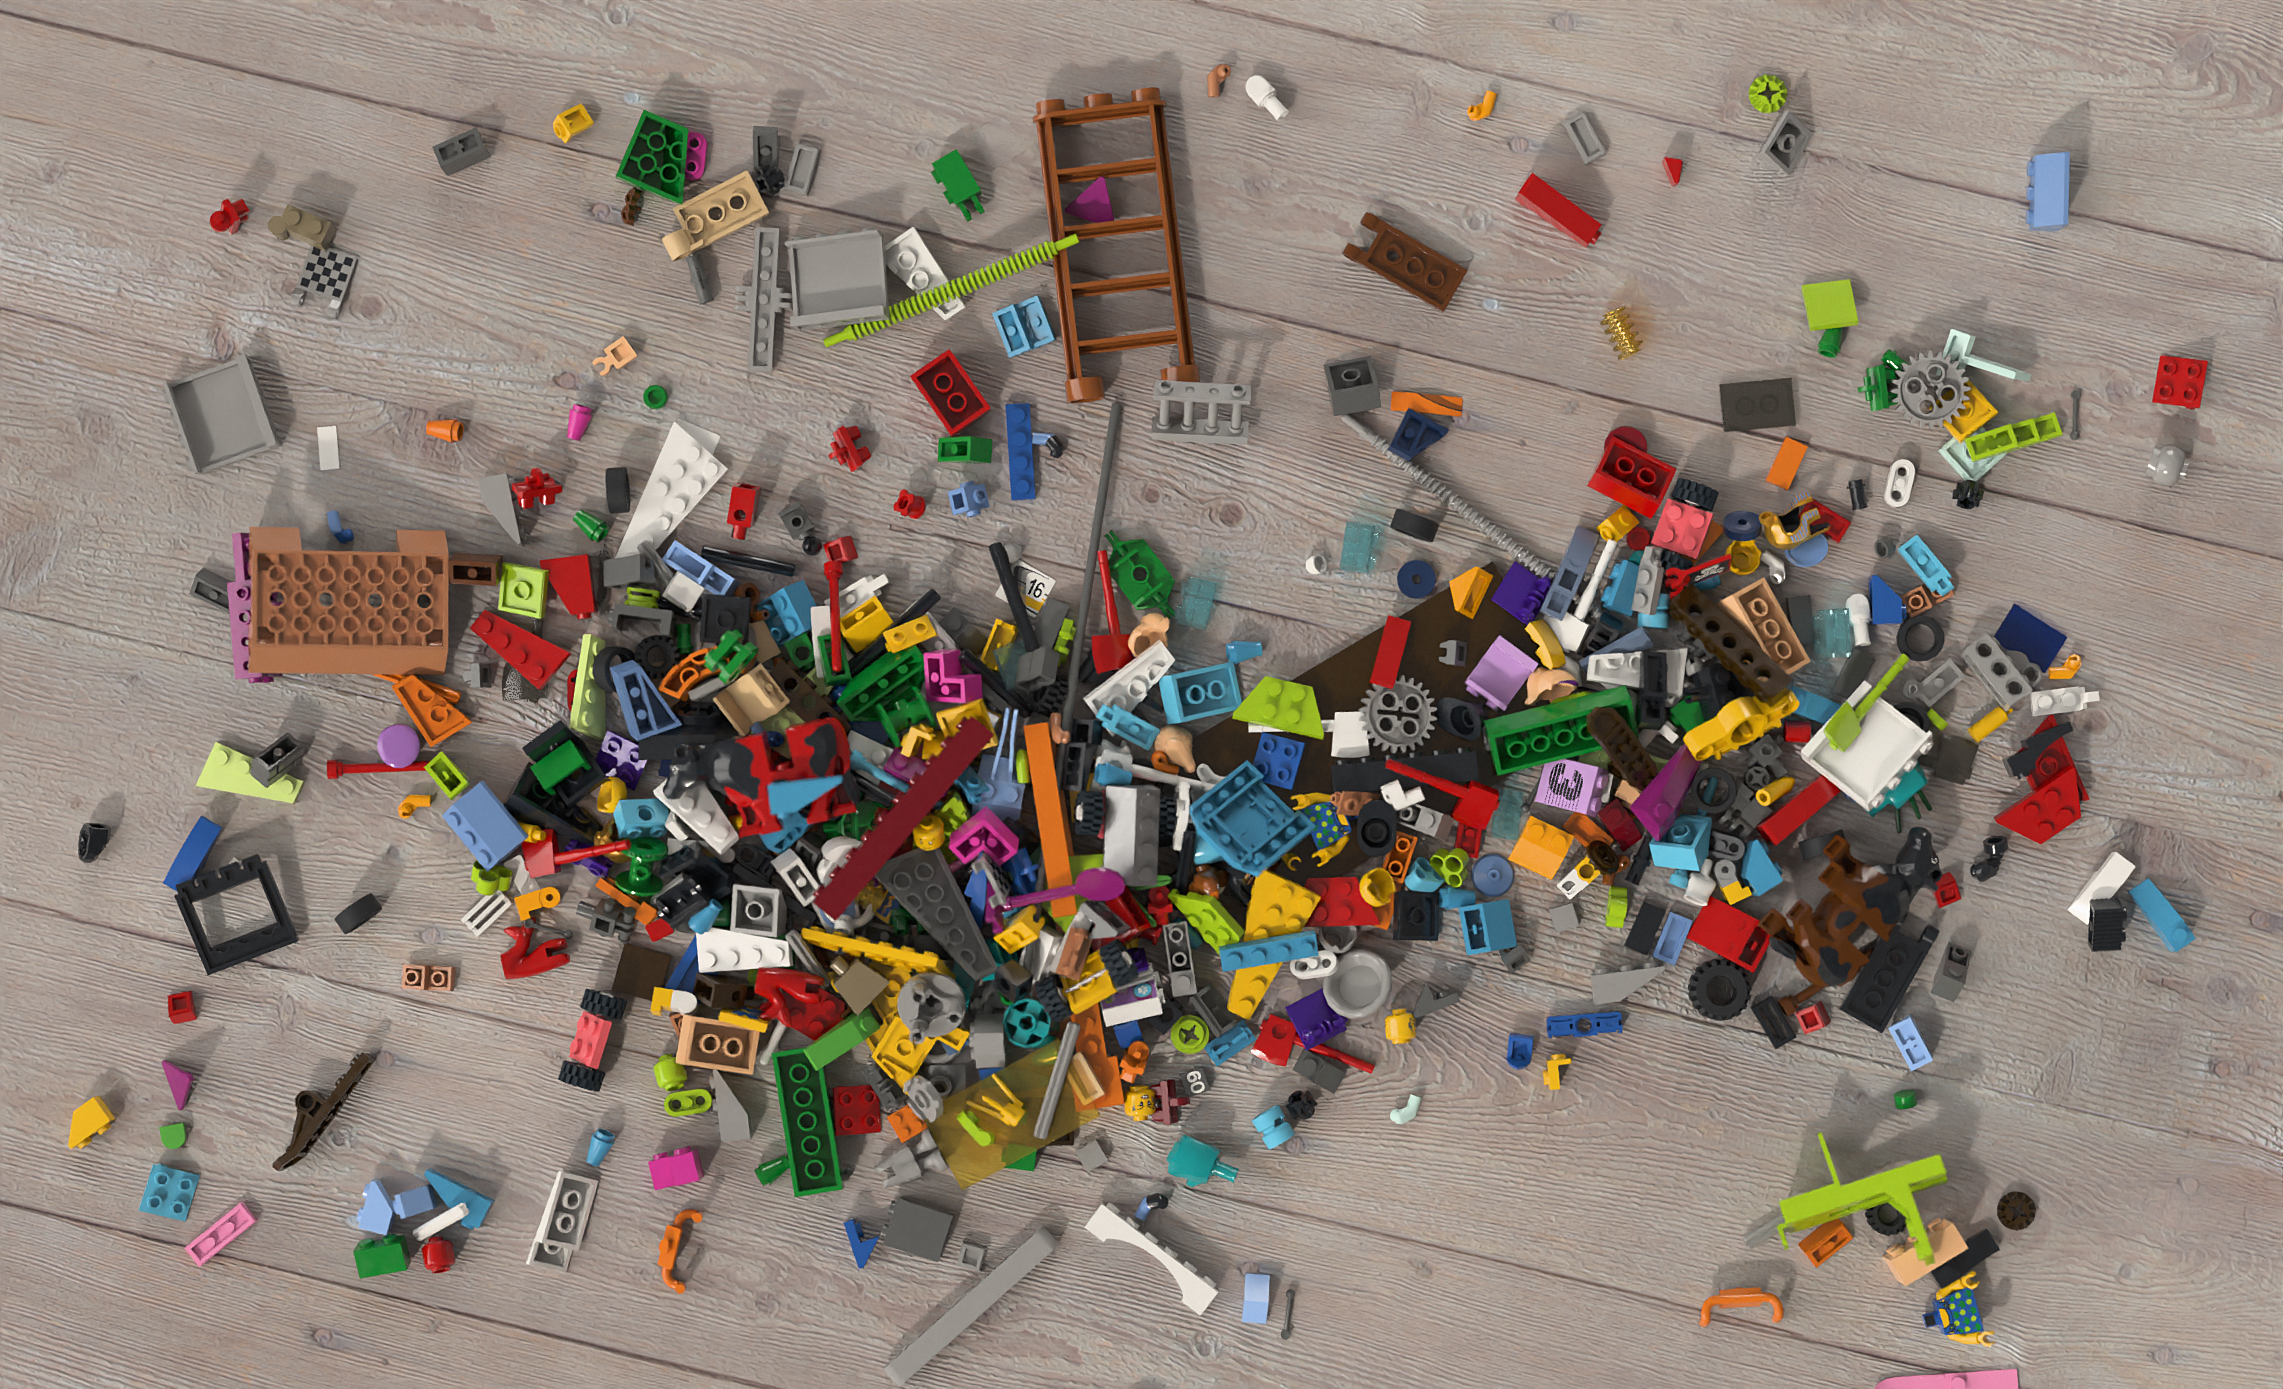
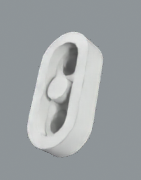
M1898 460L1890 467L1884 499L1891 507H1901L1909 500L1915 468L1908 460ZM1899 468L1905 470L1904 476L1898 475L1897 471ZM1894 491H1897L1900 494V498L1898 500H1895L1892 497V493Z
M1322 950L1318 951L1319 956L1291 960L1290 969L1299 979L1333 975L1337 971L1339 960L1331 951ZM1331 961L1330 966L1324 968L1325 963ZM1307 964V969L1305 971H1301L1302 966Z

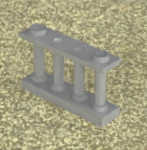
M1154 380L1153 400H1160V417H1152L1151 440L1247 445L1248 422L1242 421L1243 404L1250 405L1251 385ZM1170 401H1185L1184 418H1169ZM1194 402L1209 403L1208 420L1193 419ZM1218 403L1233 404L1232 421L1217 420Z

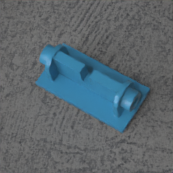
M970 765L954 782L959 789L963 788L962 793L967 797L969 803L978 804L982 799L980 797L981 793L990 791V788Z
M1242 1019L1230 1030L1208 1043L1204 1049L1218 1067L1255 1041L1256 1038Z

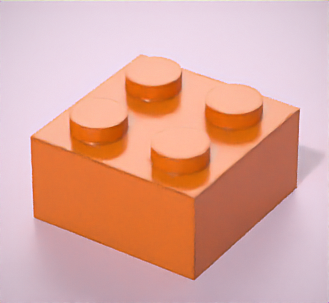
M908 1104L887 1116L888 1121L902 1143L929 1127L926 1121L920 1119Z

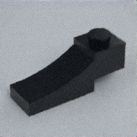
M1643 650L1640 653V682L1636 705L1637 729L1660 731L1665 725V700L1668 698L1666 652Z
M1073 718L1071 742L1065 744L1061 790L1087 791L1091 764L1098 746L1102 745L1103 726L1101 724L1103 721Z
M2070 722L2061 723L2021 740L2020 742L2024 750L2002 759L2009 777L2017 776L2019 780L2031 775L2030 770L2036 768L2035 762L2042 752L2054 741L2073 731Z
M1987 1228L1964 1241L1968 1249L1929 1272L1938 1288H1945L1961 1278L1971 1268L2000 1250Z

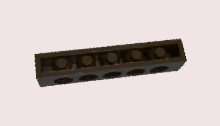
M1693 583L1671 600L1670 614L1672 618L1687 627L1688 633L1693 638H1698L1710 654H1715L1725 669L1728 671L1732 670L1743 686L1753 690L1756 698L1761 703H1766L1771 708L1792 691L1794 679ZM1697 612L1701 615L1695 617L1692 616L1691 613ZM1713 628L1716 629L1717 632L1711 633L1708 631V629ZM1730 644L1733 645L1735 648L1728 649L1724 646ZM1750 661L1752 664L1744 665L1741 662ZM1759 677H1766V678H1768L1769 680H1768V681H1761V680H1759L1758 678H1759Z

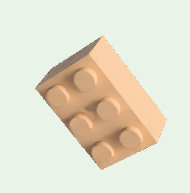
M683 1014L675 1063L753 1075L760 1032L716 1019Z
M1938 1218L1927 1225L1928 1229L1925 1232L1934 1255L1935 1264L1926 1266L1924 1260H1918L1913 1244L1917 1240L1916 1237L1911 1238L1910 1235L1907 1237L1908 1241L1902 1245L1896 1243L1886 1249L1887 1254L1882 1257L1898 1282L1907 1286L1968 1249L1952 1222Z

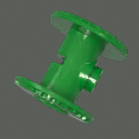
M917 686L912 687L915 700L907 702L906 699L899 700L892 705L893 711L887 714L880 703L876 705L881 723L896 747L901 746L897 733L909 728L908 722L910 721L915 725L926 719L931 727L934 729L937 727L932 711Z
M651 836L634 839L624 838V840L628 839L630 841L631 848L622 850V852L632 859L630 870L621 872L616 876L615 882L617 887L623 890V892H627V894L637 896H653L660 893L663 889V881L658 876L652 874L654 861L661 860L668 855L667 844Z

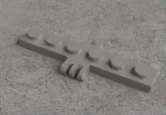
M755 227L752 287L736 286V292H745V296H735V301L745 302V306L735 305V311L751 312L749 372L773 373L776 313H783V309H792L793 307L792 303H783V299H792V294L784 293V289L777 288L779 228Z

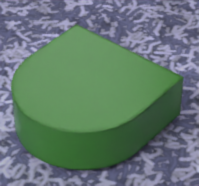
M185 1122L159 1127L162 1143L167 1148L177 1149L185 1144L187 1140Z

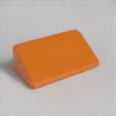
M1838 1218L1823 1223L1803 1239L1798 1246L1817 1268L1854 1237Z

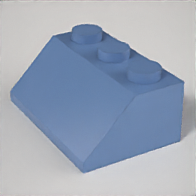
M2070 152L2035 155L2031 158V162L2027 163V176H2030V186H2027L2026 199L2030 200V210L2027 209L2026 224H2029V231H2059L2068 225Z
M484 781L478 783L442 815L487 872L506 860L529 837Z

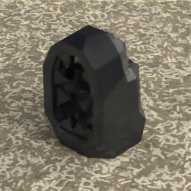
M85 823L83 825L78 841V855L82 862L91 863L95 861L104 848H106V844L110 841L111 828L100 823Z

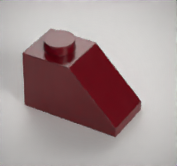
M1617 798L1611 800L1597 812L1596 816L1622 852L1643 838L1632 818Z

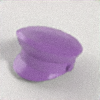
M404 724L388 726L381 732L377 741V749L381 759L387 765L394 768H404L411 765L419 753L420 742L418 735L412 728Z

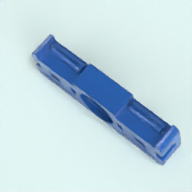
M1618 1011L1549 1016L1546 1018L1547 1036L1551 1039L1552 1035L1553 1037L1571 1036V1033L1573 1037L1598 1035V1033L1616 1032V1030H1618V1033H1622V1015ZM1582 1018H1587L1591 1022V1028L1586 1032L1580 1031L1577 1026L1578 1021Z

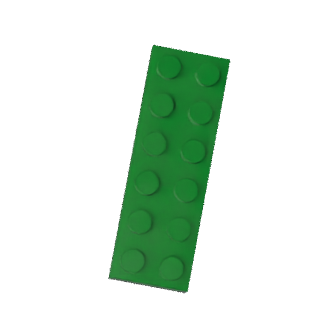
M1626 686L1485 720L1484 724L1489 748L1497 775L1602 750L1603 748L1598 741L1587 731V716L1595 707L1613 708L1625 720L1639 740L1632 700Z
M806 1047L771 1053L795 1197L843 1190L845 1187L837 1136H835V1124L826 1068L823 1066L815 1071L803 1051Z

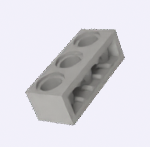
M1988 633L1964 649L1961 657L2005 712L2028 697L2032 692L2030 680L2018 672L2014 660L2010 656H2005L2001 651V645L1995 637H1990ZM1985 648L1989 652V656H1981L1978 653V649ZM1993 667L2002 668L2004 675H1996ZM2008 686H2016L2019 694L2014 695L2010 693Z

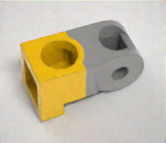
M1724 859L1714 864L1713 875L1728 905H1732L1752 895L1748 886L1741 888L1735 875L1736 868L1733 862Z

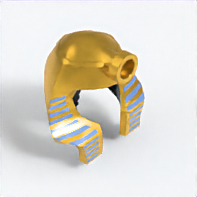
M1810 492L1794 495L1789 505L1778 515L1770 511H1765L1759 515L1760 523L1764 524L1765 536L1771 545L1776 548L1791 550L1830 529L1829 523L1809 526L1814 520L1821 518L1817 508L1804 512L1801 515L1799 524L1798 514L1800 506L1813 501Z

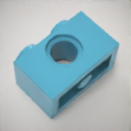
M659 799L619 800L613 813L619 838L628 837L634 839L650 836L658 838L665 836L668 831L665 826L669 815L668 807Z

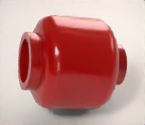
M443 1236L429 1238V1243L422 1247L425 1268L432 1270L433 1274L450 1271L451 1266L455 1264L452 1242L443 1240Z

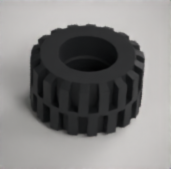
M1715 959L1702 963L1703 965L1697 967L1695 973L1689 979L1691 981L1690 985H1688L1690 993L1688 996L1689 1000L1693 1003L1694 1009L1701 1015L1717 1021L1730 1020L1732 1017L1739 1016L1741 1011L1747 1008L1748 1005L1746 1004L1748 1000H1751L1752 996L1750 995L1752 986L1749 984L1748 980L1750 979L1748 975L1744 973L1741 967L1730 961ZM1715 976H1725L1733 985V994L1724 1004L1712 1003L1706 994L1707 984Z

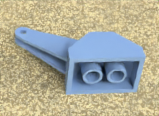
M1006 708L996 755L982 754L978 776L990 788V791L981 793V801L978 804L972 805L971 817L987 806L1012 832L1018 833L1026 783H1018L1015 762V754L1017 752V709L1014 710L1010 757H1000L1010 708Z

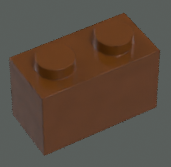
M455 553L448 560L449 584L497 586L501 581L503 555Z

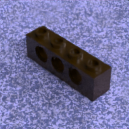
M781 660L769 672V675L790 700L787 706L804 722L820 719L824 712H830L834 718L840 721L846 734L853 728L850 724V719L844 711H836L832 707L835 704L834 701L825 693L821 696L815 690L817 685L809 677L803 679L797 673L800 669L791 660L788 662ZM791 678L796 679L798 682V688L794 692H789L786 689V682ZM807 695H812L816 700L815 706L811 709H807L803 705V699Z

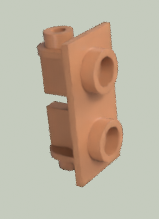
M1351 791L1335 792L1331 795L1330 801L1338 807L1336 814L1358 816L1363 805L1372 800H1379L1380 794Z
M1070 927L1055 972L1056 974L1079 981L1092 939H1088L1090 933L1087 930Z

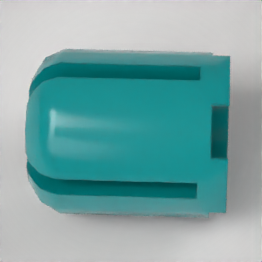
M1032 999L1019 1000L1011 1004L1003 1018L1005 1033L1009 1037L1008 1039L1015 1045L1026 1048L1039 1049L1048 1046L1056 1039V1036L1050 1034V1030L1059 1031L1060 1022H1053L1052 1018H1049L1048 1013L1044 1011L1040 1001ZM1022 1019H1032L1031 1022L1033 1023V1027H1031L1030 1024L1023 1022Z

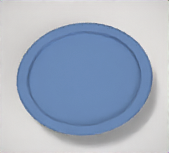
M1821 533V535H1817L1794 549L1785 550V555L1795 566H1814L1821 562L1827 554V539Z
M1499 854L1482 856L1475 862L1471 872L1474 887L1481 894L1488 897H1498L1505 894L1512 887L1515 877L1510 861Z

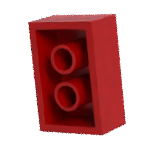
M950 349L910 376L951 437H955L992 411Z

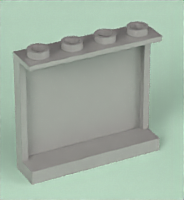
M867 227L861 229V232L856 233L845 230L833 236L822 233L816 234L815 238L810 239L802 236L793 237L792 241L784 242L785 246L789 248L794 317H790V326L793 329L803 331L890 320L884 235L876 230V228Z
M242 354L236 356V360L171 383L163 382L165 387L162 390L164 399L172 407L173 412L170 413L172 422L175 426L179 427L181 433L178 435L179 442L183 449L186 448L189 456L186 458L187 465L190 471H194L195 474L202 475L281 447L250 356Z

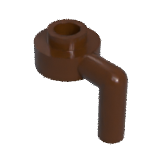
M745 583L736 588L735 596L752 598L750 624L766 620L770 617L768 610L755 613L754 606L760 600V593L753 583Z

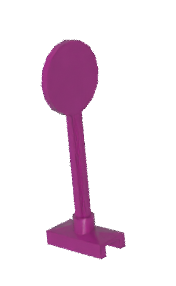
M1091 868L1078 875L1075 885L1016 897L1007 896V903H1001L995 908H992L988 899L996 893L990 881H987L985 920L987 923L993 921V932L996 934L1004 930V912L1011 911L1016 907L1081 894L1090 900H1111L1123 893L1125 888L1124 878L1119 872L1109 868Z

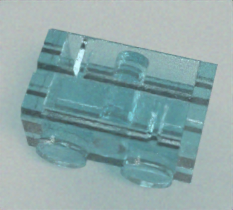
M1346 522L1339 571L1368 575L1369 569L1374 570L1376 556L1371 555L1372 546H1377L1379 532L1375 531L1374 525Z
M1188 577L1187 582H1182L1180 595L1184 596L1182 605L1177 604L1174 616L1175 619H1178V625L1206 631L1217 583Z
M1849 608L1817 610V615H1813V628L1818 630V639L1814 640L1815 654H1819V659L1851 657Z

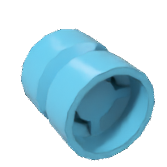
M1659 594L1655 615L1638 613L1637 627L1652 629L1669 628V615L1666 613V610L1670 608L1669 594Z
M1278 1104L1251 1120L1257 1131L1263 1132L1262 1139L1269 1150L1295 1135L1289 1122L1283 1121L1285 1116Z

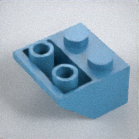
M1624 559L1612 566L1608 577L1612 579L1611 584L1604 588L1600 601L1604 602L1602 608L1626 617L1632 616L1633 610L1631 608L1639 566Z
M804 580L782 588L756 605L759 611H769L770 617L764 621L778 647L785 645L784 643L812 631L811 607H816L817 605Z
M1750 839L1746 842L1747 851L1743 856L1739 876L1744 884L1749 887L1752 896H1760L1783 881L1781 878L1783 872L1777 862H1771L1767 856L1770 854V851L1765 843L1757 839Z
M1509 899L1459 907L1467 955L1518 946Z

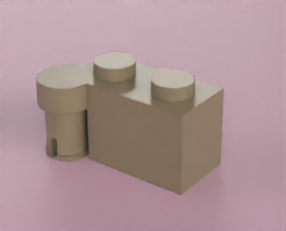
M287 204L282 216H274L268 222V229L277 239L280 238L281 241H284L291 236L325 252L336 233V229L331 222Z

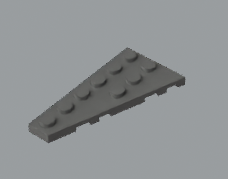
M917 848L887 861L875 874V877L975 981L995 973L998 967L940 848L934 850Z

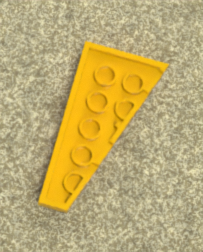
M1267 869L1260 876H1256L1252 886L1250 906L1247 909L1243 928L1245 932L1241 942L1300 933L1321 897L1319 894ZM1283 962L1237 969L1230 989L1227 1003L1228 1011L1250 1020Z
M814 926L811 927V930L802 928L800 936L808 944L833 951H838L840 947L843 948V952L859 958L861 954H864L865 957L873 959L872 962L906 972H912L913 969H917L916 972L919 974L937 972L956 980V975L944 964V961L938 959V955L925 951L922 955L915 953V950L909 947L902 946L901 950L892 948L893 945L879 941L877 945L870 943V940L864 937L857 936L856 939L847 938L848 935L834 931L833 934L825 933L824 929Z

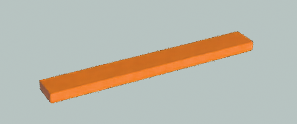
M1048 722L1025 725L1023 728L1048 890L1070 886L1073 884ZM1074 895L1050 900L1053 918L1077 915Z

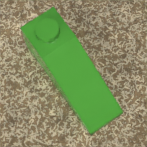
M865 1008L859 1015L852 1012L803 1051L816 1071L866 1040L880 1029V1026L869 1008Z

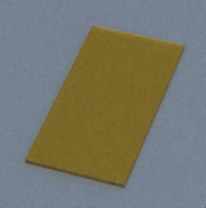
M1060 1039L1049 1043L995 1073L1015 1097L1024 1103L1021 1108L1026 1112L1015 1127L1011 1124L1007 1125L1003 1121L966 1104V1101L970 1100L999 1114L1001 1111L982 1099L984 1095L1003 1107L1008 1102L1013 1104L1012 1100L997 1084L992 1075L942 1102L943 1114L935 1121L929 1122L930 1119H925L961 1190L968 1188L1101 1116L1072 1061H1070L1048 1136L1045 1139L1034 1136L1039 1114L1062 1043ZM963 1110L967 1112L973 1111L980 1119L978 1124L985 1131L994 1133L995 1142L992 1145L981 1146L960 1124L956 1117Z

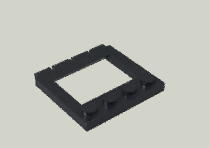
M258 854L242 859L243 869H241L238 862L219 868L220 878H218L215 870L197 876L196 880L199 886L195 885L193 879L176 884L178 893L174 897L207 975L299 941L266 860L261 861ZM259 878L277 922L211 947L193 903Z

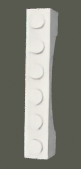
M1102 1202L1084 1228L1103 1242L1106 1238L1126 1241L1139 1246L1155 1256L1168 1268L1178 1282L1183 1293L1181 1301L1201 1316L1218 1293V1290L1215 1288L1217 1284L1206 1275L1204 1278L1197 1275L1195 1272L1198 1269L1186 1261L1183 1264L1176 1259L1178 1254L1168 1246L1165 1249L1157 1244L1159 1240L1148 1231L1144 1234L1138 1230L1140 1225L1130 1217L1126 1220L1119 1215L1120 1210L1109 1202L1105 1205Z

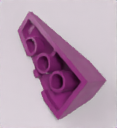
M1685 743L1629 807L1656 841H1659L1674 824L1693 779L1702 763V760L1698 761L1694 758Z

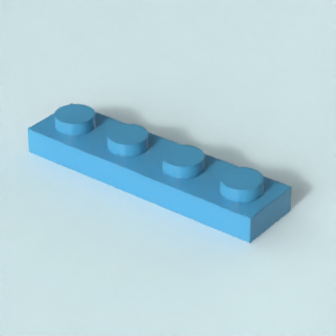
M1315 930L1219 946L1223 972L1319 956Z

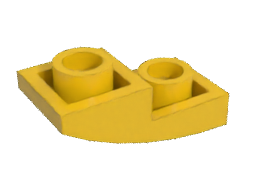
M1544 619L1530 622L1525 630L1531 635V639L1540 645L1535 653L1541 659L1542 664L1550 670L1563 667L1566 664L1565 656L1550 626Z

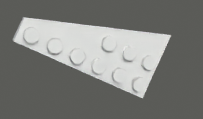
M676 422L671 427L615 558L641 554L637 546L645 540L649 541L655 551H657L729 470Z

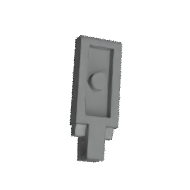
M1654 546L1645 547L1637 576L1631 608L1633 611L1647 615L1656 614L1664 568L1661 566L1660 561L1662 548Z

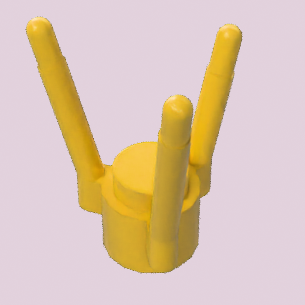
M994 1073L992 1077L1012 1100L1013 1104L1008 1102L1003 1107L984 1095L982 1099L1001 1111L1000 1114L970 1100H967L966 1104L1003 1121L1007 1125L1011 1124L1015 1127L1026 1112L1021 1108L1024 1103L1018 1100L1005 1083Z

